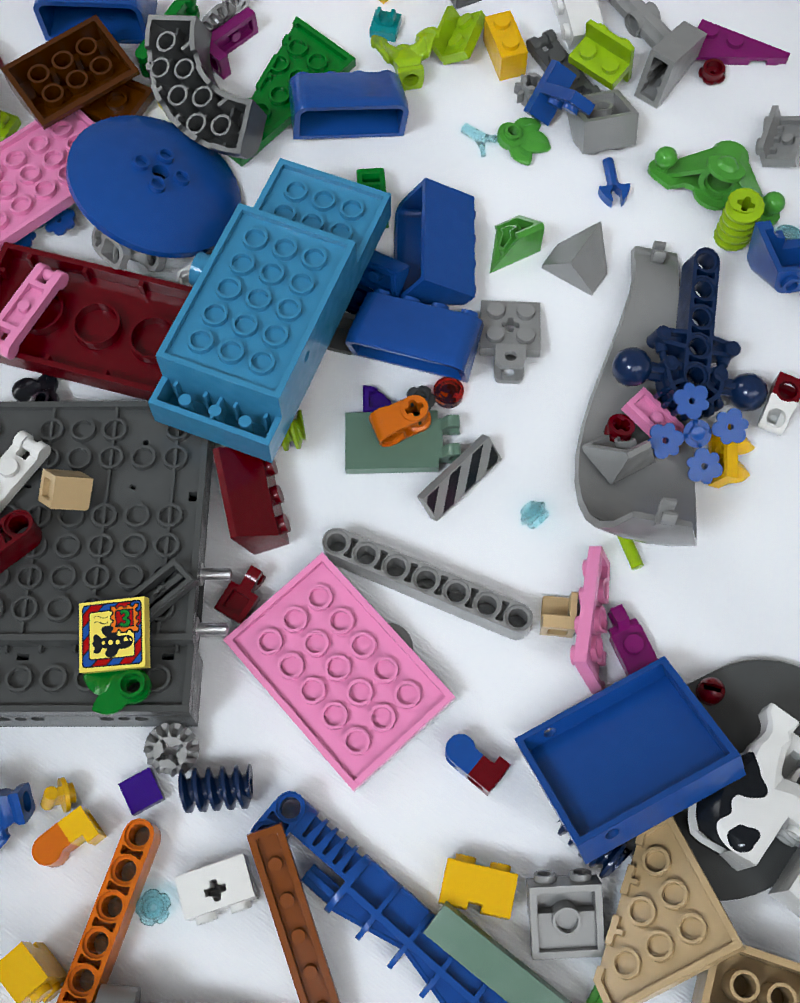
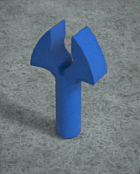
M607 157L602 161L607 185L599 186L598 196L608 207L612 208V191H614L620 197L622 207L627 200L630 183L621 184L618 182L614 160L611 157Z

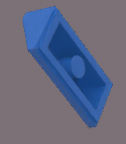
M375 250L359 283L373 290H386L392 294L391 296L399 298L410 266Z

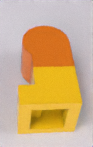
M80 805L35 840L32 846V856L40 865L51 868L59 867L68 860L70 853L85 841L96 846L107 836L89 809Z

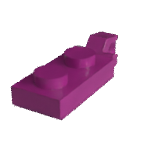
M622 604L609 609L610 611L607 615L613 627L608 629L610 634L609 641L626 676L658 660L637 619L633 618L630 620Z

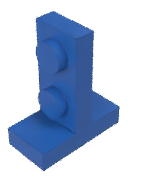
M552 59L523 111L541 124L549 126L557 110L562 111L564 109L577 116L578 112L590 115L595 104L576 90L569 89L577 75L557 60Z

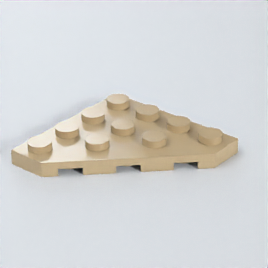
M673 816L636 837V848L631 865L628 864L617 911L612 916L604 942L606 944L600 966L597 965L593 978L603 1003H644L746 949Z

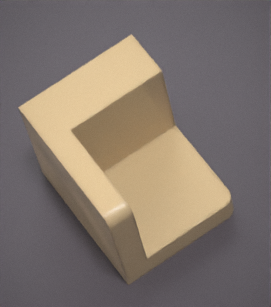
M43 468L38 501L50 509L86 511L89 509L94 479L80 471Z
M571 591L569 598L543 596L539 635L573 637L575 633L574 621L577 616L578 592Z

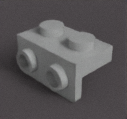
M772 105L769 116L764 118L762 136L756 141L755 151L756 155L760 156L762 167H797L800 158V116H781L779 105Z

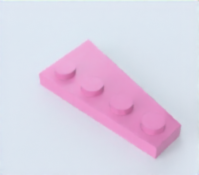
M589 546L588 557L582 564L584 585L579 588L578 593L581 607L580 614L575 617L574 621L577 636L575 645H572L570 649V660L572 665L577 668L590 692L596 694L605 689V682L599 678L600 666H606L607 653L603 651L601 634L607 633L608 620L606 610L602 604L609 603L610 562L602 546Z

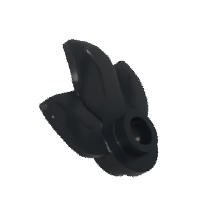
M42 374L38 380L22 378L16 381L12 387V394L17 400L16 402L60 401L59 395L56 393L59 384L57 377Z

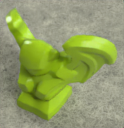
M436 27L425 28L416 34V42L412 45L400 44L395 47L390 45L387 39L378 35H372L370 42L371 47L377 49L386 63L394 67L396 74L400 77L403 89L406 91L422 88L424 67L421 63L430 57L434 42L440 38V33Z

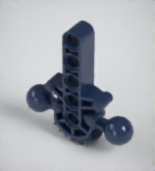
M709 247L697 250L682 266L676 329L662 325L646 339L647 345L655 349L656 354H659L661 362H651L650 357L645 351L637 347H630L619 351L611 365L613 376L618 383L627 387L638 386L646 380L655 381L657 393L653 397L655 399L660 398L663 402L661 407L663 409L670 408L673 417L678 415L676 412L677 404L673 401V394L676 390L683 389L686 383H691L687 376L692 379L695 387L702 385L708 390L706 400L709 402V407L707 410H702V414L698 419L709 418L714 415V412L722 409L724 403L721 396L728 397L731 404L741 411H754L763 405L768 395L767 384L759 375L742 373L734 379L728 378L726 368L731 359L740 353L741 347L735 341L729 342L714 336L720 258ZM711 363H716L717 366L711 368ZM686 414L680 415L681 421L689 419Z

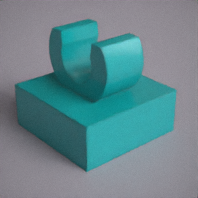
M378 6L369 29L370 38L372 35L384 37L387 41L396 42L402 23V14L396 13L395 9H391V12L383 11Z

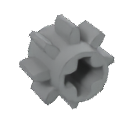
M533 72L521 75L520 82H516L514 86V93L517 94V103H521L524 107L527 105L542 78L539 74Z

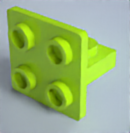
M590 19L586 23L585 37L569 54L568 63L610 90H613L621 80L628 82L631 79L635 47L626 38H620L609 31L604 24L596 23Z

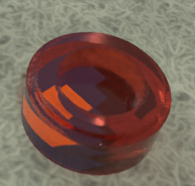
M452 377L439 379L433 389L435 402L439 406L448 409L458 406L464 396L462 383Z

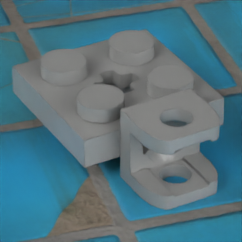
M481 300L480 319L483 321L484 327L480 338L479 355L494 356V378L497 383L520 384L524 376L526 357H540V302ZM512 325L516 328H514L513 332H508L504 326ZM511 369L514 371V374L507 376L503 371Z

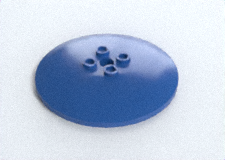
M139 115L106 118L84 129L77 136L69 151L66 163L67 184L79 210L103 234L137 252L164 258L194 257L199 252L207 253L214 249L237 205L241 203L237 180L221 155L196 143L183 134L173 123L165 120ZM153 173H159L163 175L165 179H163L160 176L154 175Z

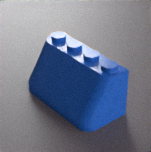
M35 0L33 10L46 41L53 39L96 14L118 43L141 44L145 39L148 14L156 15L158 3L157 0Z
M357 70L340 73L335 71L325 73L299 72L289 80L293 140L404 136L409 115L408 100L399 75L391 70H382L380 72Z
M425 177L399 203L395 213L394 259L410 266L399 298L408 295L419 299L420 303L431 305L432 302L445 305H465L475 298L476 235L474 220L476 211L474 210V196Z
M374 289V292L366 294L345 340V344L353 355L468 383L484 327L483 321L478 318V313L468 309H461L460 312L449 310L447 305L438 302H432L431 305L420 303L419 299L404 295L402 298L393 297L390 292L383 289Z

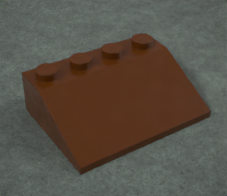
M96 14L0 68L15 96L44 130L140 75L138 68Z

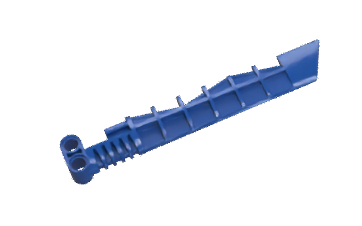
M293 791L282 793L254 824L251 833L282 822L287 839L293 834L345 881L340 887L316 864H313L301 879L302 883L327 904L324 910L328 914L333 911L362 928L355 936L358 941L369 931L399 948L387 965L390 970L405 953L426 982L425 987L419 994L422 999L431 990L440 1003H508L423 934L425 928L436 914L368 854H365L363 857L357 853L359 848L357 845L351 848L347 844L349 838L346 836L341 839L337 835L339 829L336 827L331 830L327 826L329 820L326 818L321 821L317 817L319 811L300 794ZM291 799L299 801L301 806L299 814L294 818L284 817L282 813L284 803Z

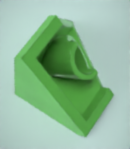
M518 215L495 225L496 234L490 273L540 252L545 228L543 222Z

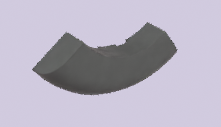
M148 14L144 47L147 49L148 63H145L147 72L150 74L151 89L157 102L166 113L165 115L183 134L208 149L230 157L253 158L261 144L267 115L253 99L237 97L220 90L215 81L210 63L212 33L197 16Z

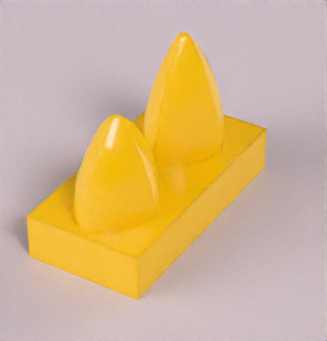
M711 435V439L708 442V450L710 453L715 452L719 455L718 463L722 465L723 472L721 476L713 478L708 486L719 489L729 483L742 482L750 476L745 466L738 461V455L749 453L755 448L747 437L741 443L731 442L730 444H723L720 441V437Z

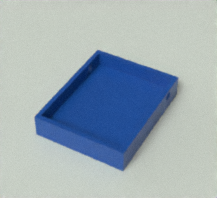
M665 656L515 738L523 758L585 865L746 775L740 753ZM552 728L549 732L544 733L547 729Z

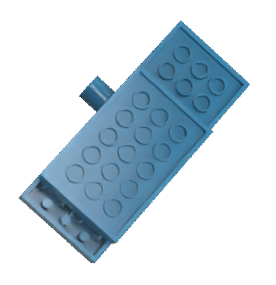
M280 158L254 207L239 203L211 255L199 252L192 261L189 270V283L193 288L155 355L162 377L148 401L154 420L272 463L391 217V194Z

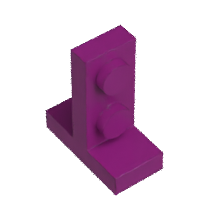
M249 7L212 31L210 42L211 68L223 80L231 75L228 54L258 33L256 14Z

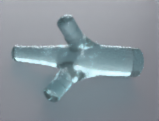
M465 123L461 128V133L476 142L480 149L481 157L486 156V142H497V135L486 134L468 123Z

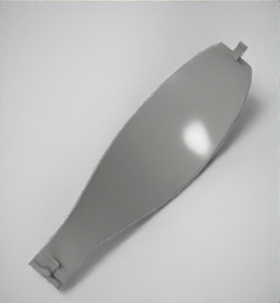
M655 240L652 249L635 246L631 250L630 290L581 425L575 454L574 483L578 506L585 520L594 527L622 538L646 544L697 546L695 482L688 478L687 473L690 468L686 464L687 459L693 457V447L684 441L678 446L679 453L677 455L669 454L665 459H658L654 455L656 462L612 485L582 449V445L604 435V428L612 415H626L621 408L643 387L652 395L657 393L655 381L646 380L643 384L630 387L618 383L613 376L611 366L616 354L630 347H637L645 351L650 357L651 362H661L659 354H656L655 349L647 345L646 339L659 326L665 325L668 328L676 329L680 290L677 253L664 251L666 242ZM679 414L675 416L684 426L690 422V419L681 421ZM635 424V431L630 440L636 439L638 445L647 441L650 437Z

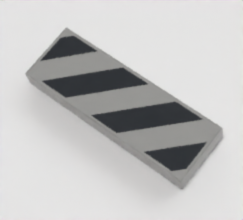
M482 434L417 496L431 519L438 521L502 460L490 437Z

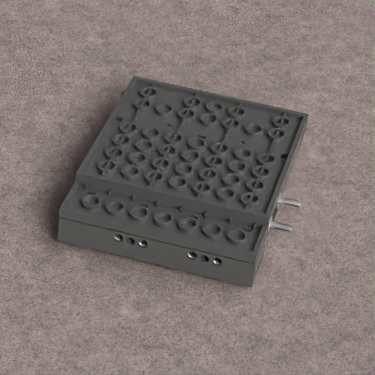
M148 401L0 402V458L12 445L16 434L22 430L31 434L36 442L43 441L51 447L48 458L0 513L1 519L14 510H26L32 515L42 531L40 544L0 573V727H157L168 722L180 723L186 727H198L203 661L198 653L200 635H227L229 630L227 623H201L205 580L232 579L231 568H205L204 565L214 442L155 421ZM27 451L21 458L26 460L30 452ZM43 468L80 471L92 477L94 480L89 509L86 511L50 509L39 502L38 497ZM28 527L22 528L18 534L24 532ZM175 557L195 578L198 585L150 623L151 668L140 669L151 680L152 688L149 696L138 704H127L116 714L102 715L92 711L93 704L98 696L90 691L83 679L84 674L79 673V603L123 599ZM177 570L147 593L145 597L152 595L153 591L159 586L164 585L179 572ZM133 683L129 687V692H136L140 688V683Z

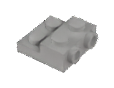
M576 868L570 870V876L556 877L553 871L540 870L534 872V878H526L527 913L530 926L532 960L603 957L605 938L602 883L597 874L591 875V870Z

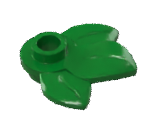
M140 669L83 675V679L90 691L98 696L93 704L92 711L102 715L116 714L127 704H138L144 701L149 696L152 688L149 676ZM133 683H140V688L136 692H129V687Z

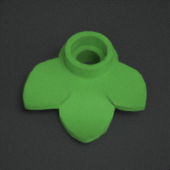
M519 118L515 123H503L497 131L499 145L503 149L509 150L511 157L521 164L529 166L533 153H544L551 149L548 138L539 131L541 123L536 119Z

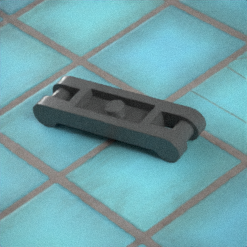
M553 29L543 32L539 38L534 36L526 41L529 53L544 72L552 59L557 60L577 75L569 89L583 93L582 95L601 92L599 87L593 86L581 70L568 63L569 54L557 40ZM546 46L548 50L544 51L542 48Z

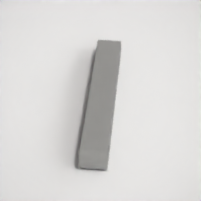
M332 528L323 535L322 546L324 554L337 567L512 640L523 639L530 631L533 614L530 608L523 603L347 530ZM335 542H342L346 545L343 550L338 552L329 549ZM364 554H370L375 557L374 561L370 564H362L358 559ZM394 566H399L405 572L395 577L391 576L388 570ZM427 578L432 580L435 585L430 589H422L417 583L421 579ZM452 591H460L465 598L462 601L454 602L447 595ZM488 603L494 607L495 612L489 615L482 614L478 610V606ZM512 616H520L526 625L520 628L513 627L508 619Z

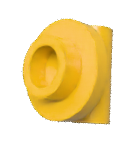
M65 777L58 778L57 788L49 786L45 789L40 803L41 808L51 810L54 806L61 804L64 813L70 812L71 804L76 803V792L73 783H67Z

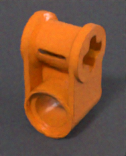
M419 395L408 396L389 406L378 408L369 415V421L382 447L396 445L408 437L424 432L429 428L432 420L427 401ZM414 412H418L419 415H418V416H414L413 413H414Z

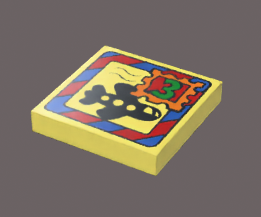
M142 596L79 603V673L92 674L151 668L150 608L148 597Z

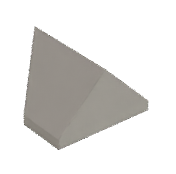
M601 221L557 244L543 263L542 269L592 296L607 275Z
M602 435L582 445L583 452L611 485L656 462L650 441H644L637 445L636 439L621 441L620 437H616L614 442H611L609 435Z

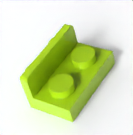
M453 5L447 6L437 28L440 38L435 40L432 49L443 65L470 59L484 27L485 14L482 10L474 13H465L460 16Z

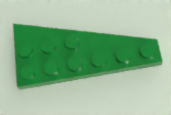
M297 16L292 23L291 31L289 34H285L280 50L277 54L273 55L255 86L256 91L251 98H248L253 99L267 115L261 144L255 155L292 123L289 99V80L291 77L299 72H350L356 66L355 57ZM230 157L241 167L252 159Z

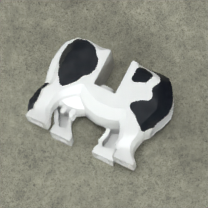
M770 703L762 708L758 714L761 723L760 734L746 747L743 753H740L746 775L688 807L687 822L689 833L699 843L719 854L736 871L757 866L775 836L790 847L797 846V850L768 895L785 905L800 918V784L796 783L800 777V737L793 733L798 727L799 721L777 705Z

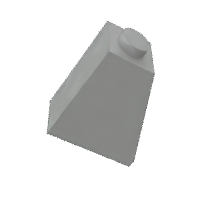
M686 21L681 22L651 49L634 96L657 109L698 57L707 33Z

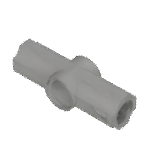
M643 0L608 1L624 18L625 27L629 34L634 37L640 35L651 48L671 32L661 20L660 11L653 2L645 3Z

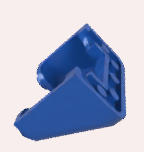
M770 220L755 222L747 253V262L751 270L779 293L800 292V239L785 240L782 230L774 232V227Z

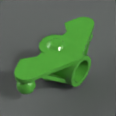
M720 141L710 149L677 159L678 154L674 148L664 146L655 153V159L649 163L647 171L654 180L667 190L684 187L693 191L694 199L706 209L714 211L723 210L731 192L740 188L753 189L763 198L765 207L760 221L770 220L772 225H776L780 219V212L785 207V198L780 192L773 191L763 196L749 164L748 151L743 145L735 141Z

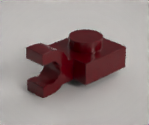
M251 565L240 585L231 580L214 609L234 622L241 624L252 614L259 603L260 597L254 594V591L258 590L266 576L263 575L261 570Z

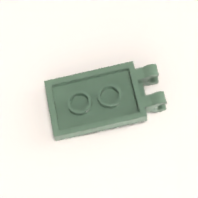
M429 410L432 420L427 430L408 437L396 445L382 447L369 421V415L372 412L345 413L346 474L439 472V463L451 464L461 455L460 443H449L443 446V435H460L459 415H447L438 419V410ZM414 412V413H413L414 416H418V415H419L418 412Z

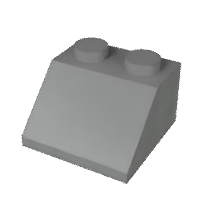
M618 89L583 95L595 104L590 115L578 112L577 116L567 112L573 142L582 154L594 155L599 151L609 149L621 150L626 146L636 145L639 112Z

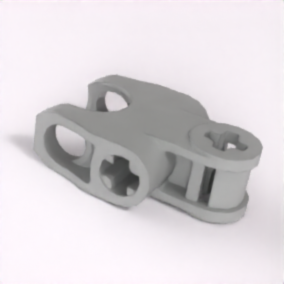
M94 227L91 236L92 246L99 257L113 269L127 270L128 261L133 260L145 266L149 271H163L167 258L156 256L155 262L152 255L127 248Z

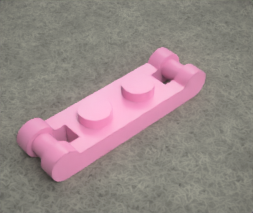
M41 262L37 263L0 313L1 356L7 359L15 358L21 342L58 291L63 290L67 286L69 281L67 273L61 270L53 271L50 266ZM4 333L8 334L5 340L1 339Z

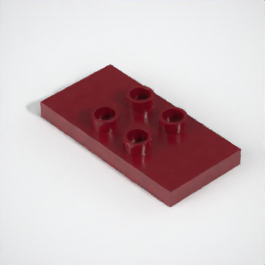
M4 242L0 251V313L39 262L50 266L53 271L61 270L67 273L69 281L63 290L58 291L21 342L15 358L7 359L0 355V363L149 401L162 377L155 355L193 287ZM4 333L1 339L5 340L8 334Z

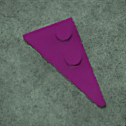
M704 19L701 20L697 27L707 33V36L696 60L707 61L714 58L721 60L726 65H749L750 60L766 61V65L777 66L779 64L786 65L790 56L789 52Z

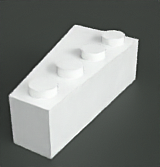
M551 0L560 25L562 39L566 41L569 50L575 49L585 37L586 23L590 19L596 23L604 24L597 0Z

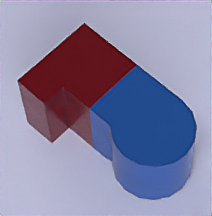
M465 734L453 735L446 743L445 757L447 762L487 796L511 766L501 756H499L495 763L490 761L476 749L474 741Z

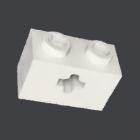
M240 854L174 877L185 921L195 920L197 926L217 920L216 913L229 908L231 914L252 907L251 901L259 898L249 858L245 854ZM216 882L219 885L226 886V891L221 893V900L210 895V892L215 890Z

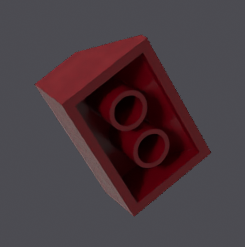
M229 447L212 449L230 538L254 555L290 544L287 533L291 532V527L286 514L282 512L281 503H284V496L280 486L276 485L274 475L278 474L275 460L270 463Z

